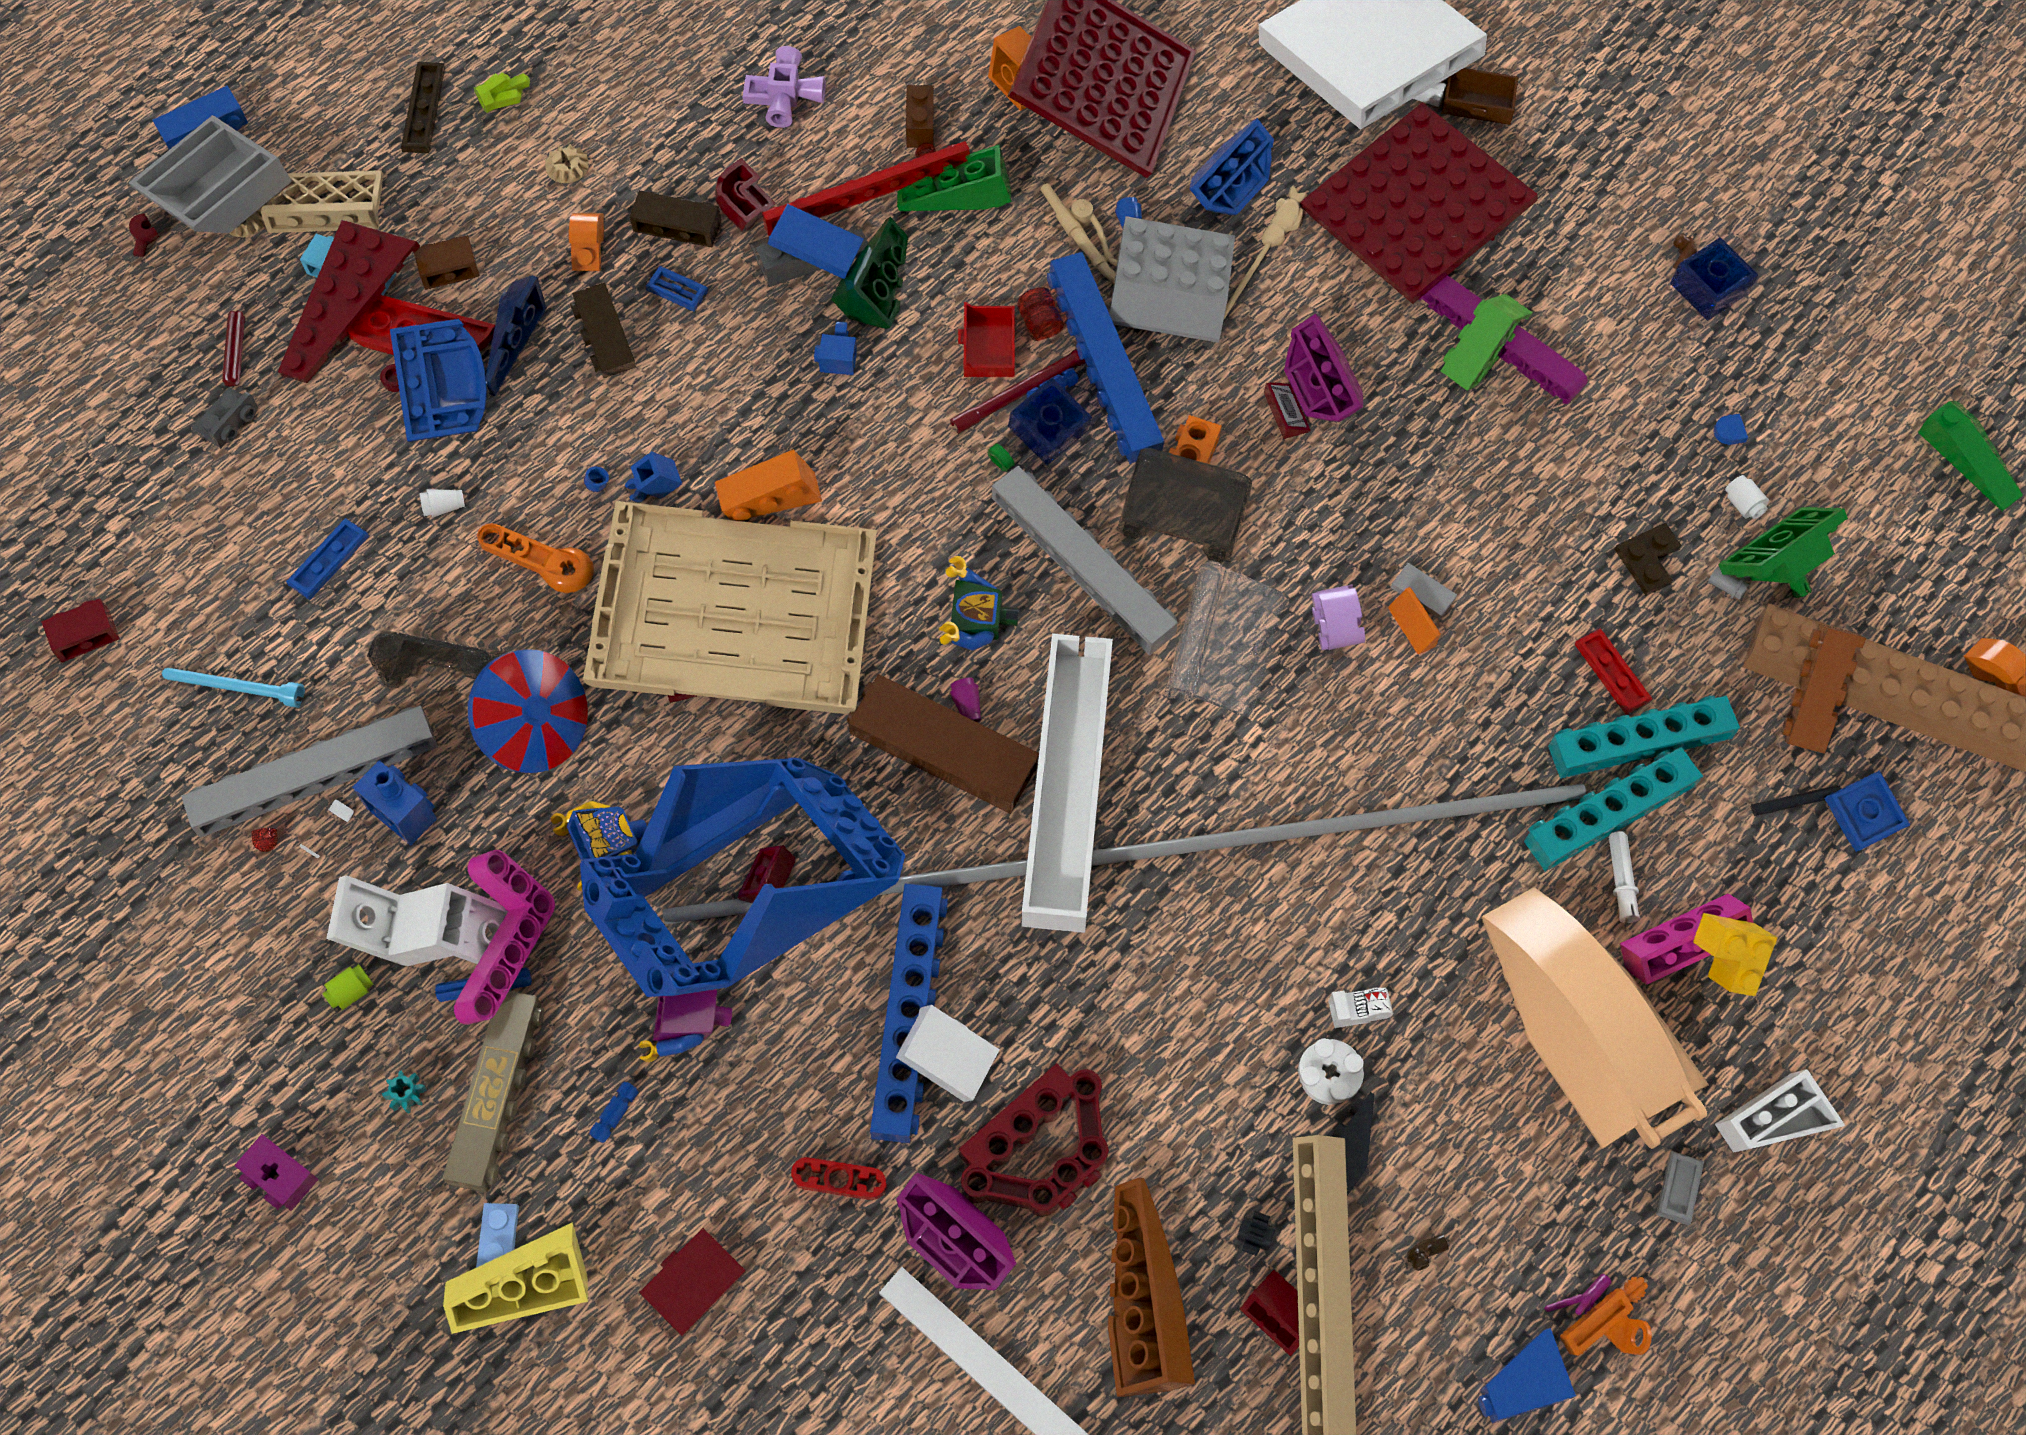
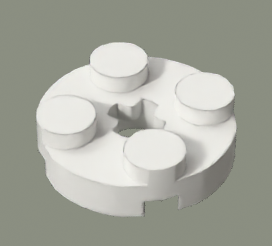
M1326 1038L1320 1039L1315 1044L1309 1046L1300 1059L1298 1074L1303 1089L1308 1096L1322 1104L1332 1105L1347 1101L1358 1092L1363 1082V1059L1351 1046L1342 1041ZM1333 1064L1337 1067L1336 1071L1341 1075L1339 1077L1333 1076L1329 1080L1325 1078L1326 1072L1322 1070V1067H1329Z

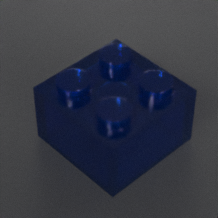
M1719 237L1681 262L1670 284L1709 321L1748 295L1758 274Z
M1051 377L1010 412L1008 427L1048 466L1088 432L1092 416Z

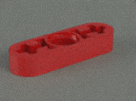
M804 1157L797 1160L791 1169L793 1182L797 1187L804 1190L876 1200L885 1193L887 1188L883 1172L872 1167ZM806 1165H810L812 1172L822 1174L821 1167H827L824 1173L825 1185H818L820 1178L813 1176L808 1178V1182H803L802 1176L797 1174L798 1170L802 1171ZM838 1170L846 1172L849 1176L847 1184L841 1188H836L830 1184L831 1174ZM858 1172V1180L869 1181L870 1176H876V1181L881 1183L880 1187H874L873 1192H867V1186L863 1184H857V1191L851 1190L854 1184L853 1173Z

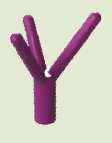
M1601 1273L1583 1294L1546 1305L1544 1310L1551 1312L1581 1302L1576 1308L1575 1313L1581 1315L1585 1310L1584 1314H1586L1587 1311L1593 1308L1595 1301L1612 1281L1607 1275Z

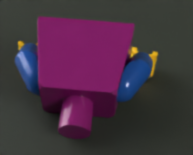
M717 989L675 996H658L653 1040L658 1042L654 1045L647 1040L641 1041L639 1047H651V1052L649 1055L639 1058L645 1062H652L657 1059L658 1055L663 1057L679 1054L700 1045L704 1039L712 1034L714 1025L729 1027L732 1019V1008L716 1005Z

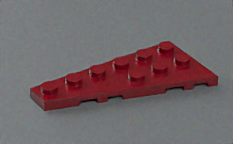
M341 220L278 369V373L282 376L308 383L329 358L328 353L338 341L342 342L348 335L346 331L354 321L358 322L386 289L385 284L395 272L399 273L405 266L403 262L411 252L415 254L420 248L419 243L411 239Z

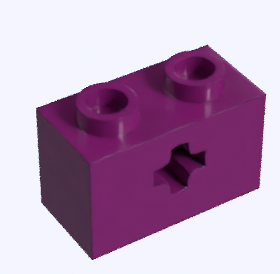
M263 1134L258 1137L234 1165L243 1173L239 1179L252 1190H255L258 1186L265 1190L267 1194L263 1198L277 1210L285 1206L292 1211L319 1180ZM273 1170L279 1174L276 1180L269 1176Z

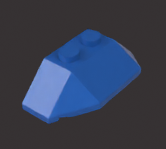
M1258 118L1254 119L1226 141L1191 178L1189 189L1206 210L1227 215H1237L1269 180L1271 148H1273L1274 139Z

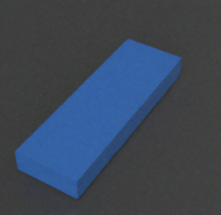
M345 518L286 581L287 585L311 600L369 537L368 533Z

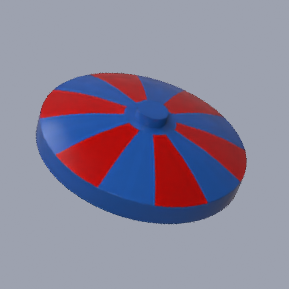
M532 649L517 650L495 658L482 669L470 691L468 722L476 744L492 762L513 772L537 773L550 770L562 764L578 748L587 726L588 705L586 694L579 678L564 661L544 651Z

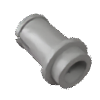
M1718 566L1708 580L1709 584L1730 594L1731 599L1735 597L1740 600L1749 586L1744 578L1740 580L1733 575H1722Z

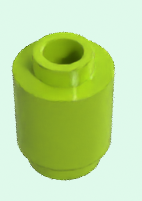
M358 964L353 969L351 966L325 983L324 986L327 990L322 994L333 1009L339 1006L344 1010L369 993L367 989L374 984Z

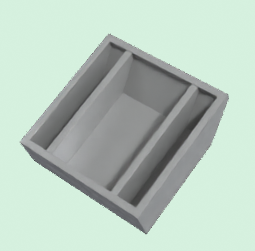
M212 115L131 180L129 185L194 231L230 233L292 181L278 157Z
M1126 216L1109 313L1113 324L1219 343L1228 299L1235 235Z

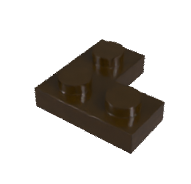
M1663 523L1617 544L1614 550L1645 596L1671 585L1673 580L1659 559L1678 551L1682 545L1669 526Z

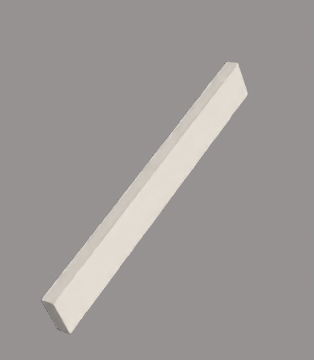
M903 1267L897 1271L879 1292L886 1301L1034 1435H1089Z

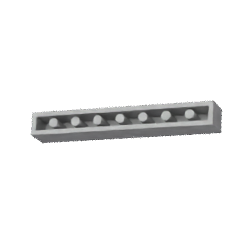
M1017 466L992 485V499L1149 656L1176 635L1178 622L1175 615L1169 609H1164L1149 589H1143L1136 582L1133 573L1128 569H1123L1116 562L1115 556L1108 549L1104 550L1089 530H1083L1077 524L1074 515L1068 510L1064 511L1057 504L1053 494L1049 491H1044L1030 472H1024Z
M422 706L408 707L397 715L376 719L370 725L357 730L350 729L344 731L340 736L328 741H317L304 750L288 752L282 755L280 759L269 763L256 764L250 770L243 773L227 775L219 782L208 786L195 787L189 793L181 795L190 826L201 838L362 777L379 760L388 767L438 748V745Z

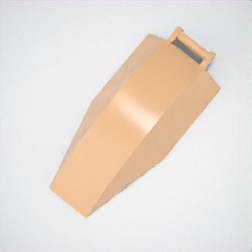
M1535 887L1482 916L1495 954L1497 953L1501 963L1505 981L1508 982L1512 992L1516 1010L1519 1011L1523 1021L1527 1039L1602 1149L1634 1128L1645 1144L1653 1149L1660 1145L1661 1139L1694 1119L1700 1121L1707 1117L1706 1108L1694 1093L1706 1088L1709 1084L1634 977L1573 916ZM1682 1100L1686 1109L1654 1128L1650 1126L1647 1120Z

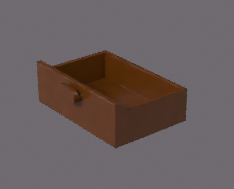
M1463 68L1446 79L1447 85L1444 92L1441 114L1510 125L1515 112L1519 77Z

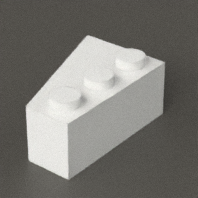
M1805 1069L1789 1074L1717 1122L1715 1126L1734 1153L1843 1127L1845 1124L1809 1071Z

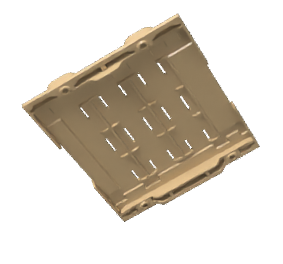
M616 501L592 620L591 638L583 681L587 685L597 688L674 696L675 693L762 702L766 703V706L840 714L854 712L857 705L877 530L792 520L790 527L706 518L703 517L702 510Z

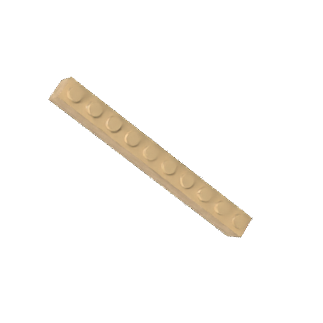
M1323 1135L1293 1138L1302 1435H1356L1345 1138Z

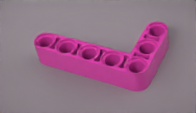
M493 850L472 857L467 866L469 877L508 912L455 1002V1017L460 1023L465 1025L486 1021L495 1016L555 909V901L551 893L501 850Z

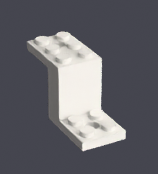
M346 875L339 877L327 939L404 966L451 956L478 964L491 942L486 937V927H489L494 937L508 911L496 901L449 883L398 895ZM361 909L368 916L366 925L361 922L359 917Z

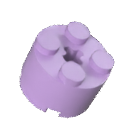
M1352 584L1312 593L1314 606L1312 607V614L1315 625L1319 624L1320 633H1318L1321 650H1332L1365 643L1364 627H1358L1361 625V607L1356 589L1353 588Z

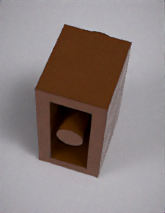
M907 85V148H934V85Z
M468 235L423 245L414 254L425 290L480 277Z

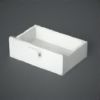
M933 1005L920 1008L919 1015L896 1058L963 1102L974 1100L999 1049L969 1030L968 1027L959 1021L949 1017Z

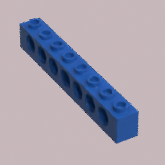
M904 884L870 1128L871 1139L911 1143V1135H918L920 1115H916L914 1112L916 1102L922 1103L924 1083H919V1072L897 1059L896 1056L901 1049L898 1046V1042L908 1036L919 1015L918 1013L915 1017L908 1018L902 1014L903 1010L910 1006L916 1007L918 1010L929 1005L935 1007L936 989H931L932 977L938 978L940 959L935 958L936 947L942 948L944 929L939 928L940 917L946 918L948 899L943 898L942 887ZM920 916H927L931 919V922L925 926H920L915 923V920ZM916 946H923L927 949V952L922 956H915L910 951ZM912 976H919L923 979L922 984L916 987L908 985L906 981ZM901 1068L911 1072L910 1077L903 1081L897 1080L893 1076ZM895 1100H902L907 1104L906 1109L899 1113L891 1111L889 1106Z

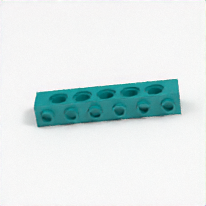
M1711 695L1688 705L1686 702H1680L1666 710L1650 709L1643 712L1640 716L1630 718L1629 715H1623L1605 724L1593 722L1586 725L1583 729L1575 731L1571 728L1563 729L1555 733L1548 747L1559 777L1562 779L1656 757L1667 749L1673 752L1680 747L1683 750L1730 740L1738 732L1740 726L1728 697L1715 698L1714 695ZM1694 718L1700 719L1704 725L1698 724ZM1666 725L1674 727L1676 732L1670 731ZM1637 731L1643 732L1648 738L1640 737ZM1608 738L1615 739L1619 745L1612 744ZM1579 745L1587 746L1591 752L1582 750Z
M1680 747L1673 752H1670L1669 749L1661 752L1653 759L1655 762L1646 766L1642 763L1629 772L1630 776L1621 780L1617 777L1604 786L1605 790L1596 794L1592 791L1579 800L1580 804L1570 808L1567 805L1553 815L1554 818L1548 822L1540 820L1528 829L1529 834L1524 843L1543 870L1546 872L1605 839L1611 833L1619 831L1696 787L1703 778V775L1683 748ZM1656 775L1664 777L1667 783L1659 781ZM1631 789L1638 790L1642 797L1634 795ZM1606 803L1613 804L1617 811L1610 810ZM1580 817L1588 818L1592 825L1584 824ZM1555 831L1564 833L1567 840L1558 838Z

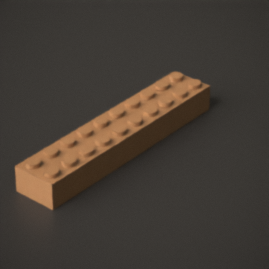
M1768 603L1757 620L1742 667L1800 688L1803 677L1799 676L1803 660L1809 659L1812 648L1808 647L1812 630H1818L1819 624H1827ZM1866 639L1863 648L1856 647L1854 653H1856L1858 663L1854 674H1851L1850 677H1845L1844 682L1847 683V694L1842 703L1843 705L2026 772V697Z

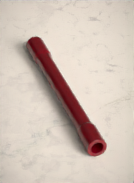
M1076 348L1069 355L976 407H971L951 418L950 424L952 426L955 425L957 427L956 432L960 434L978 424L985 417L1025 396L1029 390L1035 387L1039 388L1040 384L1058 374L1062 375V372L1069 368L1085 364V359H1080Z

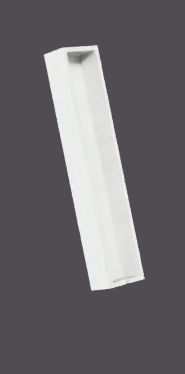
M1052 633L1022 906V927L1085 933L1113 639L1085 637L1084 657L1078 656L1079 636Z

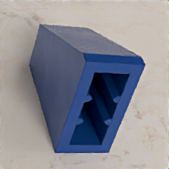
M1551 1328L1539 1333L1480 1389L1482 1396L1478 1397V1402L1485 1417L1489 1416L1493 1424L1568 1401L1576 1396Z

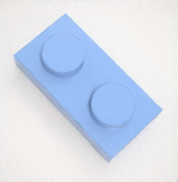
M484 1203L476 1268L514 1250L519 1212L518 1204Z

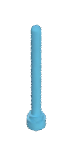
M165 668L162 671V676L166 680L278 698L285 706L299 708L302 702L296 701L297 696L303 697L305 693L304 685L294 682L275 686L173 668Z

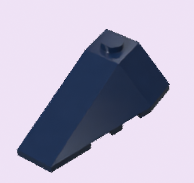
M531 275L512 282L507 292H504L500 297L485 378L490 395L496 396L547 309L536 276Z

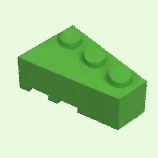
M1506 293L1486 301L1482 300L1474 310L1473 314L1476 317L1472 323L1467 324L1461 330L1458 336L1461 340L1456 348L1452 347L1443 359L1445 365L1441 372L1467 391L1475 388L1498 360L1499 356L1497 355L1507 340L1511 342L1516 336L1513 331L1520 320H1528L1533 312Z

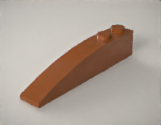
M1139 1177L1115 1186L1113 1230L1117 1232V1244L1112 1249L1111 1263H1116L1115 1283H1110L1109 1297H1114L1115 1316H1108V1333L1117 1397L1169 1392L1195 1384L1186 1317L1172 1256L1144 1178Z

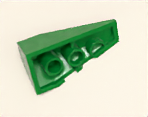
M1000 144L973 152L965 156L966 162L954 168L949 164L943 168L944 172L934 178L926 176L897 191L898 210H986L993 207H1001L1006 203L1012 202L1011 185Z
M1948 401L1927 418L1918 433L2002 512L2023 496L1980 421L1960 402Z

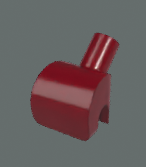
M144 213L134 216L129 222L130 233L136 241L133 255L138 257H144L147 245L159 237L154 227L149 228L151 224Z

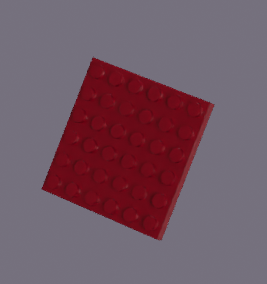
M1046 0L1008 97L1145 178H1148L1155 167L1197 50L1115 0Z
M1422 102L1304 198L1300 205L1317 223L1408 301L1414 304L1537 202L1538 194Z

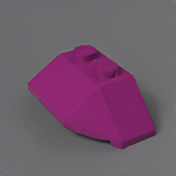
M1314 314L1294 327L1291 331L1292 339L1288 348L1284 371L1305 415L1314 419L1341 422L1363 408V391L1340 345L1320 317Z
M916 1173L896 1198L898 1208L901 1211L907 1243L954 1287L995 1291L1017 1265L1005 1233L955 1187Z

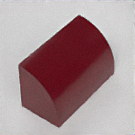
M1273 1270L1240 1307V1310L1289 1356H1292L1299 1348L1298 1291L1276 1270Z

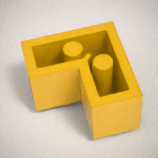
M1703 913L1693 943L1714 956L1707 977L1729 992L1756 996L1778 937L1755 923Z

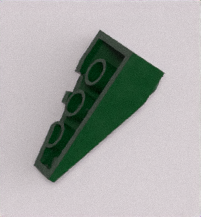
M891 217L884 221L850 267L846 278L841 279L831 298L849 319L884 329L891 327L900 309V301L898 299L894 300L896 287L901 288L903 284V279L898 277V266L905 264L908 242L907 234Z

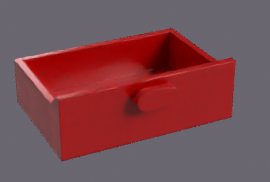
M964 302V329H958V344H964V377H1015V306H972Z

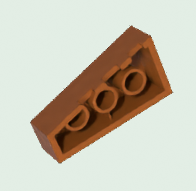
M1819 624L1818 630H1812L1808 647L1812 648L1809 659L1803 660L1799 676L1803 677L1800 689L1795 688L1791 697L1790 705L1794 706L1791 718H1785L1781 735H1785L1784 741L1787 744L1825 754L1838 719V713L1834 712L1835 706L1840 707L1844 702L1847 694V683L1844 682L1845 677H1850L1851 674H1854L1858 663L1856 653L1854 652L1856 647L1863 648L1866 637L1855 632Z

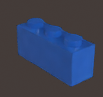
M228 85L152 120L169 150L212 115L236 131L241 129L243 125L248 124L242 108Z

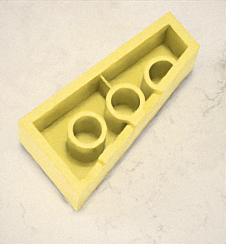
M573 1222L447 1281L445 1284L443 1307L451 1333H458L588 1302V1278Z

